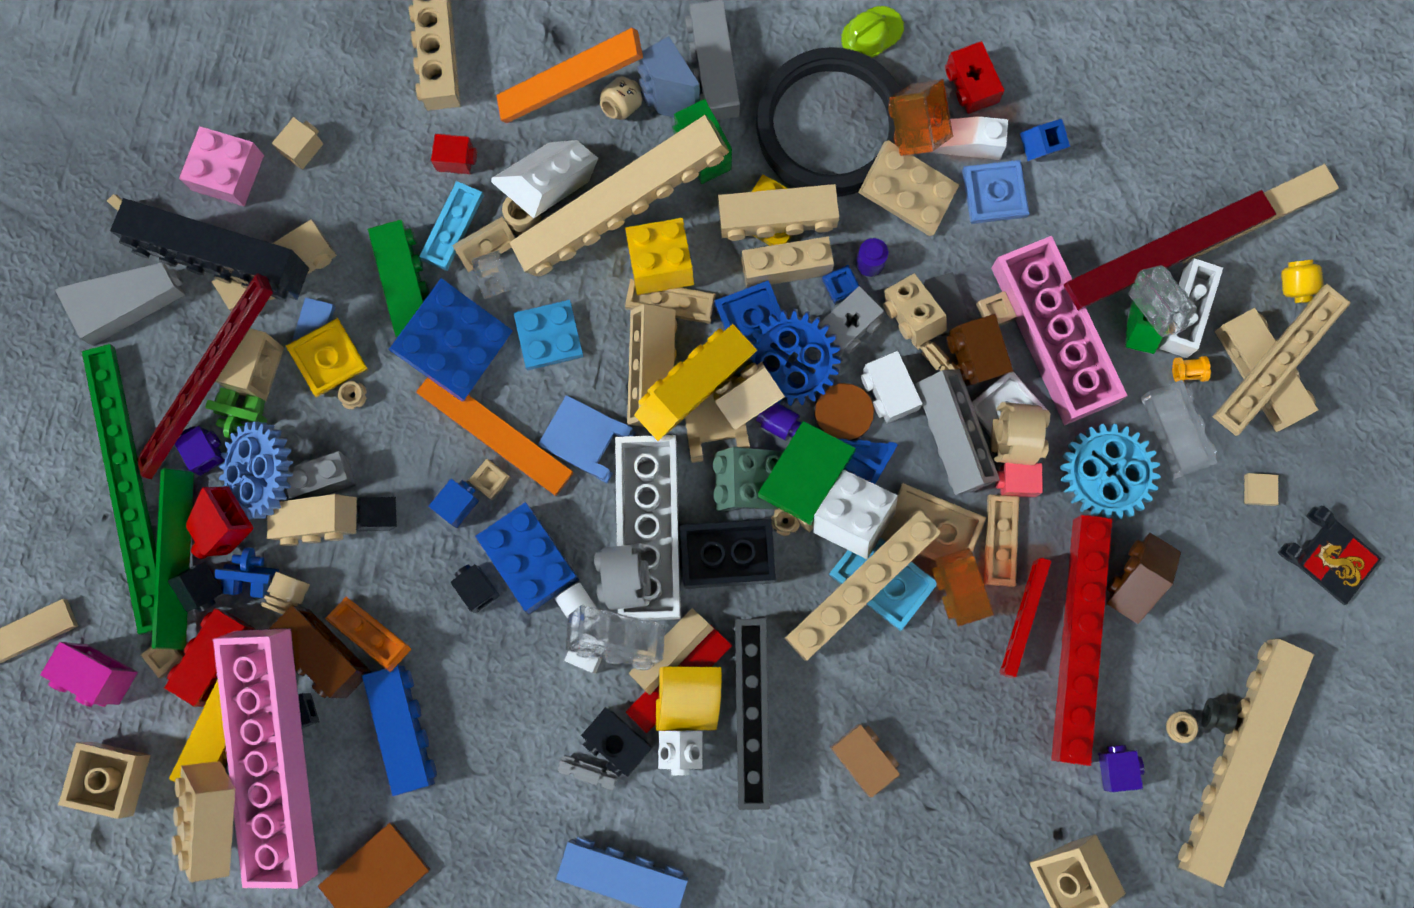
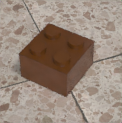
M996 314L960 324L949 330L950 336L947 337V343L951 353H956L959 363L956 365V368L960 370L966 386L1014 372Z

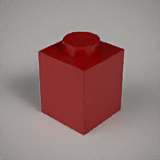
M435 134L431 162L436 171L470 174L471 165H475L477 160V149L473 147L470 138L466 136Z

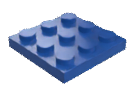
M441 278L388 350L463 402L513 330Z

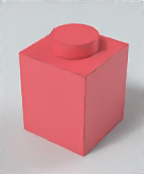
M1005 463L1000 467V471H997L1000 480L995 482L996 488L1000 489V493L1003 496L1037 497L1043 493L1042 463H1036L1033 466Z

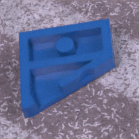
M839 439L856 448L845 470L873 484H876L898 446L894 442L886 444L872 443L866 440L848 441L847 439Z

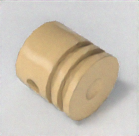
M507 197L505 199L502 213L507 225L514 234L520 236L541 222L540 215L533 218L511 198Z
M276 571L267 590L270 593L269 595L265 594L264 598L267 600L262 602L261 606L284 614L292 605L298 607V604H302L310 584Z

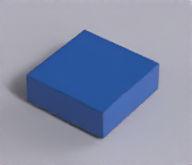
M849 265L822 277V281L834 304L845 300L859 287Z

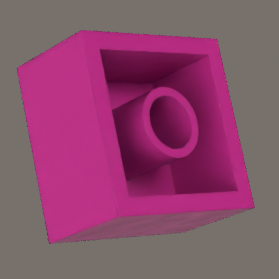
M59 642L40 675L50 680L48 683L50 687L64 693L68 690L76 695L74 699L85 706L92 707L93 704L106 707L107 704L119 705L138 672L88 644Z

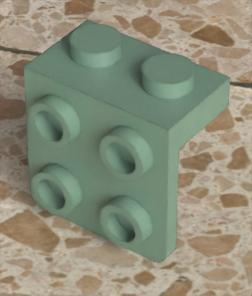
M731 447L715 452L713 470L715 472L714 500L716 502V511L728 512L740 508L779 509L759 498L758 492L780 459L782 452Z

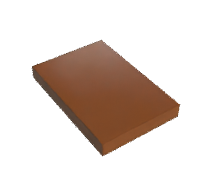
M390 822L321 882L318 887L334 908H388L431 869L394 823Z

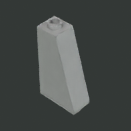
M163 263L66 285L55 290L80 339L92 346L185 296L180 286L184 284L181 276L175 269L170 270Z

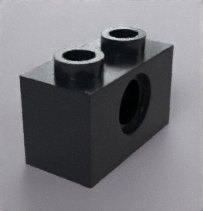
M608 707L601 711L581 735L586 740L583 746L594 756H597L599 753L608 760L606 766L618 777L622 774L626 777L630 776L653 749L648 742ZM612 735H618L623 740V749L619 753H613L607 747V741Z

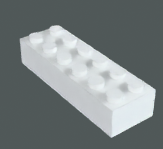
M665 435L659 441L653 436L615 437L617 546L642 543L645 552L640 553L641 561L648 560L651 595H645L644 597L650 601L649 605L618 609V619L620 621L681 619L676 435Z

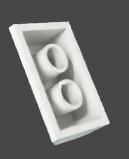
M578 140L549 142L492 177L491 182L531 217L535 218L588 183L598 157Z

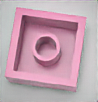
M199 126L179 179L191 191L245 206L264 154L251 141Z

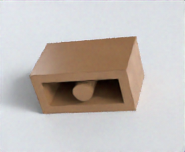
M858 724L830 746V748L868 797L872 798L900 775L896 770L899 763L888 750L885 753L881 751L876 744L880 739L869 726L863 728L861 724Z

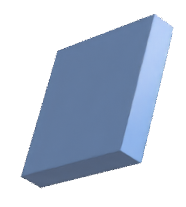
M1021 160L963 167L962 172L971 224L1027 218L1029 216Z

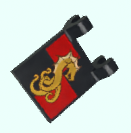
M1320 506L1319 509L1312 507L1306 517L1322 527L1305 550L1296 543L1291 545L1284 543L1278 554L1285 560L1298 566L1340 603L1347 605L1382 558L1341 525L1325 506Z

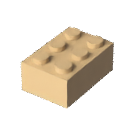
M220 761L182 765L181 778H176L175 792L177 798L179 797V807H175L173 812L174 824L176 827L178 826L177 835L172 837L173 855H178L180 871L185 870L189 882L230 876L235 787Z

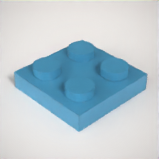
M570 300L513 313L527 371L584 357Z

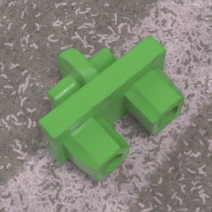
M221 387L214 401L207 400L205 408L212 410L215 414L227 417L226 420L219 418L216 426L224 428L223 434L225 438L231 439V433H238V426H245L241 424V421L250 423L267 422V418L262 416L265 401L259 397L247 395L242 409L237 408L235 405L239 393Z

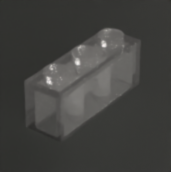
M1183 380L1151 390L1141 397L1174 479L1217 464L1215 446L1206 437L1204 420L1200 414L1196 413L1193 406V394L1189 387H1185Z
M580 605L568 615L565 650L576 652L577 656L583 658L599 657L605 659V662L610 664L626 663L633 665V668L637 670H648L663 660L665 625Z

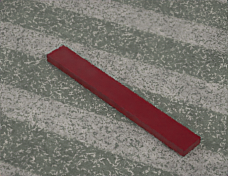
M1260 190L1069 280L1063 286L1079 311L1253 228L1277 214L1264 192Z
M259 273L255 274L138 456L137 461L142 477L152 480L269 300L273 290L266 276Z

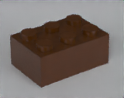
M292 605L269 628L291 629L295 671L303 677L307 675L314 682L312 688L323 698L328 696L333 699H346L363 682L362 676L372 673L310 609Z

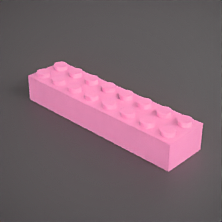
M291 629L234 631L214 638L213 642L229 778L235 787L234 821L242 888L298 889L318 875Z

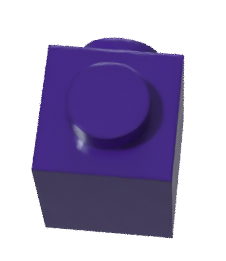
M200 426L189 427L181 433L175 443L189 471L201 476L225 461L219 449V446L222 445L221 441L212 430L208 431Z
M1126 745L1107 746L1108 752L1098 753L1104 791L1121 792L1143 789L1141 775H1144L1145 769L1142 757L1138 756L1137 751L1127 750Z

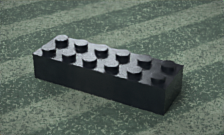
M125 198L121 202L110 229L113 234L120 238V244L132 248L131 252L140 257L149 259L150 255L159 257L160 262L172 267H176L179 263L187 266L186 269L198 275H204L205 272L214 274L213 277L224 283L231 284L232 280L242 283L241 286L246 289L255 274L264 275L268 278L273 293L271 296L286 301L287 297L298 300L309 271V267L292 249Z

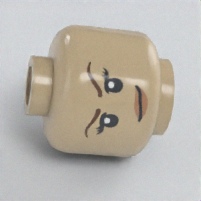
M617 77L601 91V109L612 119H626L642 104L640 86L629 78Z

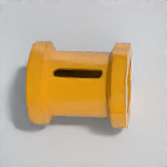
M1207 356L1183 360L1181 357L1174 358L1172 373L1175 383L1182 384L1185 380L1209 381L1211 374L1209 358Z

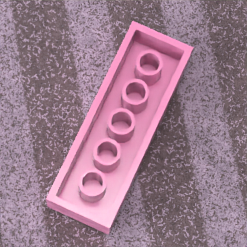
M1049 236L998 257L991 269L1002 292L1005 291L1017 316L1015 319L1063 424L1067 425L1118 404L1128 395L1086 307L1078 311L1063 286L1067 281L1072 280V277L1053 237Z

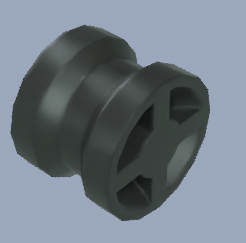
M1209 698L1202 712V726L1207 729L1219 728L1222 733L1231 734L1237 722V705L1233 703L1224 705L1217 699Z

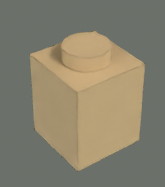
M294 117L272 142L273 146L282 156L302 170L323 145L317 136L319 131L311 123L305 121L302 124Z

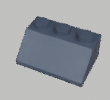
M669 36L642 51L643 58L639 60L640 65L637 66V69L641 76V79H639L643 89L641 95L648 107L653 106L657 114L674 118V113L700 101L699 82Z

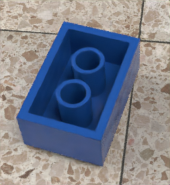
M526 502L475 536L524 611L529 614L580 580L532 508Z

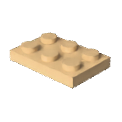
M888 140L883 143L858 193L928 236H932L935 234L959 184Z

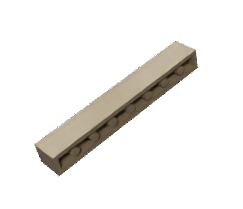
M704 115L509 243L526 273L534 276H543L553 269L552 266L559 261H566L574 257L576 251L584 245L589 246L596 243L600 239L601 234L621 227L625 223L624 220L629 216L637 215L647 210L649 204L654 200L663 199L672 194L673 188L682 182L688 183L694 180L699 175L698 172L707 166L713 167L719 164L724 159L723 156L729 153V150L713 122Z
M1281 639L1268 640L1259 649L1257 658L1260 661L1256 671H1252L1248 677L1246 686L1249 689L1245 699H1241L1237 705L1238 717L1235 728L1231 734L1225 735L1224 744H1226L1223 755L1219 756L1214 763L1213 773L1215 775L1211 785H1207L1202 793L1201 801L1204 803L1200 813L1196 814L1191 821L1190 831L1192 833L1189 841L1184 843L1179 851L1178 860H1180L1178 868L1210 883L1224 887L1314 654Z

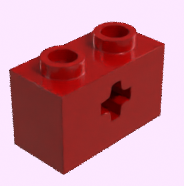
M980 41L950 52L947 64L945 65V72L949 81L954 82L957 89V100L961 106H965L967 113L970 114L999 103L1005 90L983 42Z

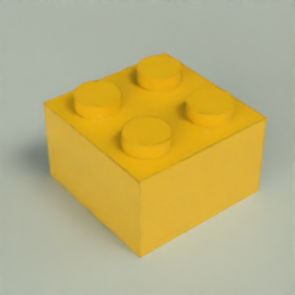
M683 218L625 228L637 295L694 285L693 268Z

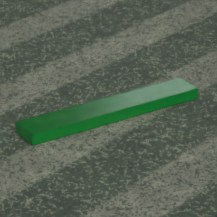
M164 468L160 474L151 649L184 650L186 647L188 612L183 608L168 580L190 568L191 535L186 528V522L193 506L194 473L191 471Z

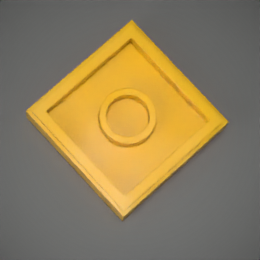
M338 318L286 345L287 350L316 398L368 370Z

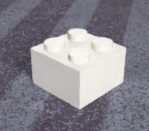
M843 470L814 515V533L868 559L895 515L898 495Z

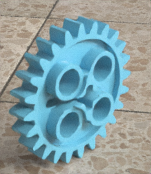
M1101 424L1098 426L1097 432L1090 427L1086 430L1087 437L1080 433L1076 436L1078 443L1071 442L1068 445L1073 453H1064L1062 457L1069 463L1060 466V469L1068 472V475L1060 480L1061 482L1070 483V486L1064 492H1074L1075 496L1071 503L1081 501L1083 503L1080 508L1081 512L1091 508V516L1097 517L1102 512L1103 518H1110L1113 513L1115 520L1119 521L1123 518V512L1129 518L1134 515V509L1137 511L1145 509L1142 501L1148 503L1153 500L1148 492L1158 490V487L1151 482L1161 478V475L1153 473V469L1160 466V463L1151 462L1150 458L1156 452H1146L1145 448L1148 446L1149 441L1140 444L1138 442L1139 432L1130 437L1128 436L1129 427L1127 426L1121 432H1118L1117 424L1111 425L1108 431L1106 426ZM1106 445H1111L1116 449L1117 458H1111L1107 455ZM1092 451L1097 453V457L1092 455ZM1084 463L1093 466L1095 470L1093 477L1087 476L1084 473ZM1109 468H1112L1114 473L1108 477L1106 472ZM1126 468H1131L1136 472L1137 479L1135 482L1127 478ZM1104 486H1108L1113 490V500L1104 497L1102 491ZM1123 487L1127 488L1128 493L1123 491Z

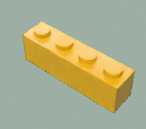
M218 680L169 777L174 782L176 778H181L182 765L220 761L225 768L228 762Z

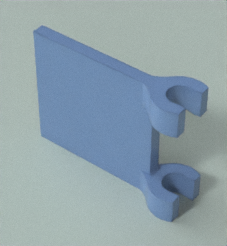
M566 395L537 446L608 484L613 473L610 472V469L598 464L614 435L618 437L635 436L636 432L633 431L632 427L616 421Z

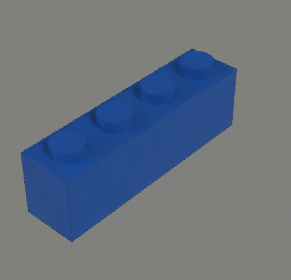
M397 665L391 673L386 669L363 675L362 678L392 796L435 784L434 777H437L436 766L433 759H428L426 747H429V739L425 729L421 730L418 718L421 717V708L418 700H413L410 688L414 687V682L410 670H405V666Z

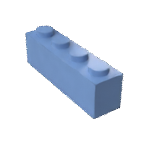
M577 837L576 841L570 840L567 843L556 880L641 908H680L688 877L683 876V870L666 865L665 870L653 866L654 861L651 859L636 856V859L633 860L624 857V851L607 846L606 850L594 847V841L583 837Z

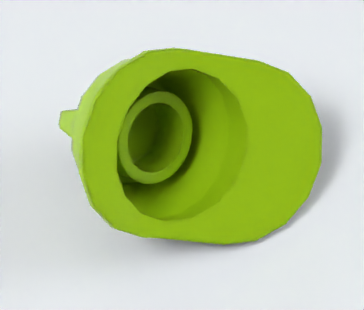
M875 6L858 14L844 27L841 35L843 48L851 49L873 58L901 39L904 32V22L900 14L894 9L887 6Z

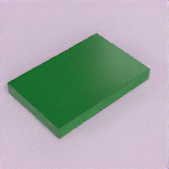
M803 421L759 490L758 497L811 525L814 521L815 513L842 471L847 467L856 448Z

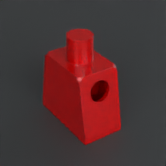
M229 486L203 487L186 522V528L195 542L191 547V553L200 559H205L208 556L230 554L254 529Z

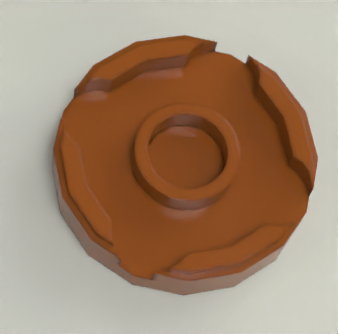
M839 383L826 389L824 395H820L815 406V420L818 428L837 439H847L848 441L859 439L868 431L873 421L874 407L870 397L862 388L853 384Z

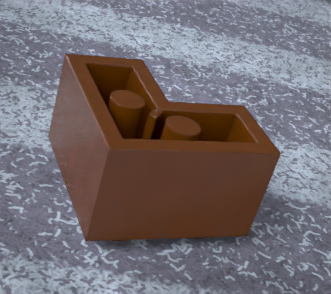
M1150 532L1143 541L1138 539L1133 544L1128 553L1131 557L1123 569L1125 571L1121 577L1116 575L1107 587V591L1110 592L1107 605L1137 624L1141 622L1173 585L1181 556V551Z

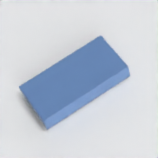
M305 298L292 342L331 322L335 306L330 303Z

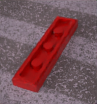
M1041 557L1033 561L999 671L1002 676L1008 678H1016L1051 560Z
M714 628L677 667H712L732 645ZM659 686L650 695L645 691L625 711L646 734L656 725V699H660Z

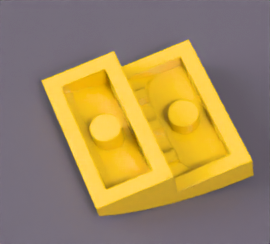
M660 667V699H656V731L717 730L721 701V667Z

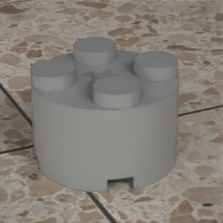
M642 543L605 547L601 552L595 553V567L601 573V584L597 585L598 600L600 603L605 602L610 610L648 606L650 603L649 600L644 598L645 595H651L648 560L641 561L640 553L645 552Z

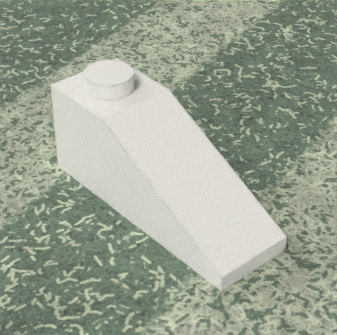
M979 116L918 122L915 151L1000 160L1006 148L1008 119Z

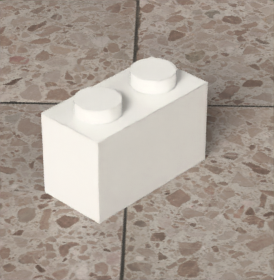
M898 351L865 364L864 374L861 375L863 385L867 391H872L876 399L873 402L875 411L879 418L884 417L886 424L920 409L922 406L921 399Z

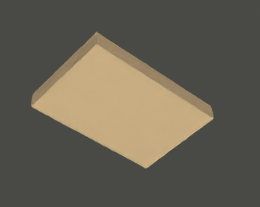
M902 483L898 492L895 515L881 538L887 542L920 510L942 533L918 555L960 573H965L986 517Z

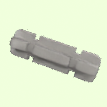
M567 755L563 756L559 763V773L567 776L574 774V778L596 786L600 783L602 788L613 790L618 781V776L611 770L607 769L604 772L602 767L581 760L577 763L575 758Z

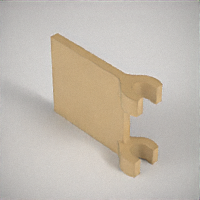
M738 376L731 377L728 380L733 382ZM713 394L685 417L692 463L703 461L701 444L704 442L735 438L737 447L750 448L746 423L734 430L714 401Z

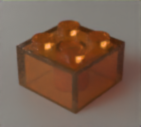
M943 79L910 84L889 97L888 110L890 117L894 120V142L899 147L900 156L933 152L953 137Z
M970 548L935 559L937 567L932 568L939 591L945 589L947 593L946 596L942 597L949 620L955 618L957 626H962L994 615L976 560Z

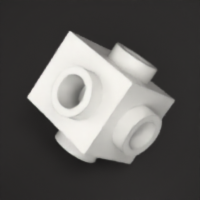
M659 731V769H671V775L677 776L690 775V769H702V731Z

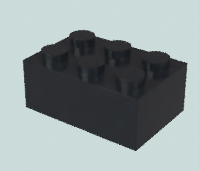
M772 519L680 525L685 589L775 583Z

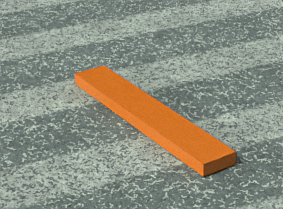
M630 28L497 94L501 121L509 123L642 59L643 54L638 30Z
M428 377L416 391L419 396L554 496L558 495L574 474L573 471L470 395L461 402Z

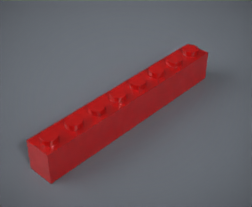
M1080 515L1073 519L1051 761L1091 766L1112 528L1111 518Z

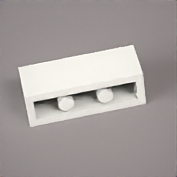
M1194 258L1183 269L1167 320V331L1161 340L1159 349L1188 358L1199 349L1223 271L1222 267Z

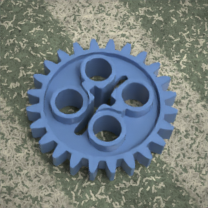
M246 422L245 426L237 427L238 433L230 434L232 442H225L228 451L227 453H221L225 462L219 465V468L224 470V474L219 477V480L224 481L225 484L223 486H229L248 519H265L266 515H274L273 509L281 508L279 500H286L287 498L284 489L291 488L287 482V478L293 476V473L288 471V467L293 464V461L287 460L291 449L284 448L287 439L280 438L281 430H274V425L265 422Z

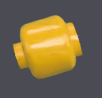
M1313 259L1288 262V267L1281 271L1283 295L1289 298L1294 297L1295 303L1310 302L1313 299V295H1316L1324 286L1322 267L1319 264H1314Z

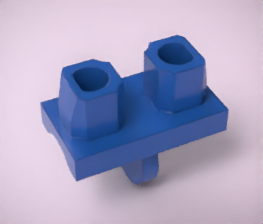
M245 547L242 555L233 554L232 563L235 564L226 563L223 569H215V578L221 579L223 594L238 595L242 593L243 581L251 582L250 596L264 598L265 594L269 595L270 592L267 590L276 571L279 572V569L256 567L263 566L264 558L256 557L255 549Z

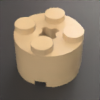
M1001 402L996 410L1002 411L1000 418L993 419L991 429V451L998 454L994 460L1001 463L1033 466L1040 458H1046L1049 444L1045 440V433L1050 423L1049 410H1043L1039 405Z

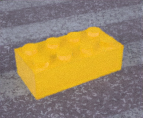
M734 324L725 331L721 328L717 329L703 346L700 344L683 363L680 361L663 380L660 378L638 401L641 407L634 416L657 441L661 440L713 394L717 387L731 378L757 351Z

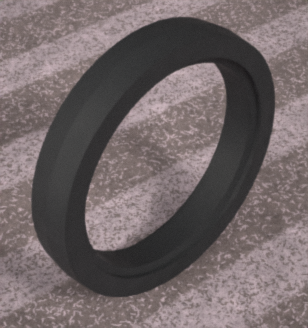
M838 47L818 48L791 58L771 76L758 104L756 114L757 136L767 163L787 184L794 188L836 184L837 197L852 195L859 192L876 157L863 167L843 174L817 173L802 167L786 154L777 139L773 118L779 100L790 86L808 75L826 71L853 75L870 85L880 96L887 110L889 120V133L886 141L889 140L900 148H903L907 132L906 104L896 80L876 60L851 49Z

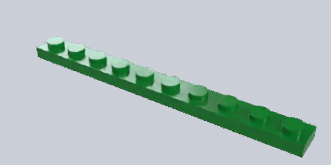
M107 344L81 352L137 633L145 635L152 633L156 546L137 461L115 346Z

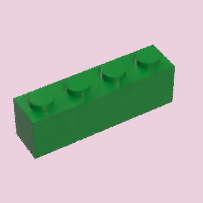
M401 219L368 228L396 338L430 294L426 281H421L419 274L420 271H423L419 254L414 255L412 245L416 244L414 232L411 227L407 228Z

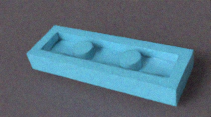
M456 181L419 256L422 261L448 271L456 255L452 245L464 238L484 197L482 191Z

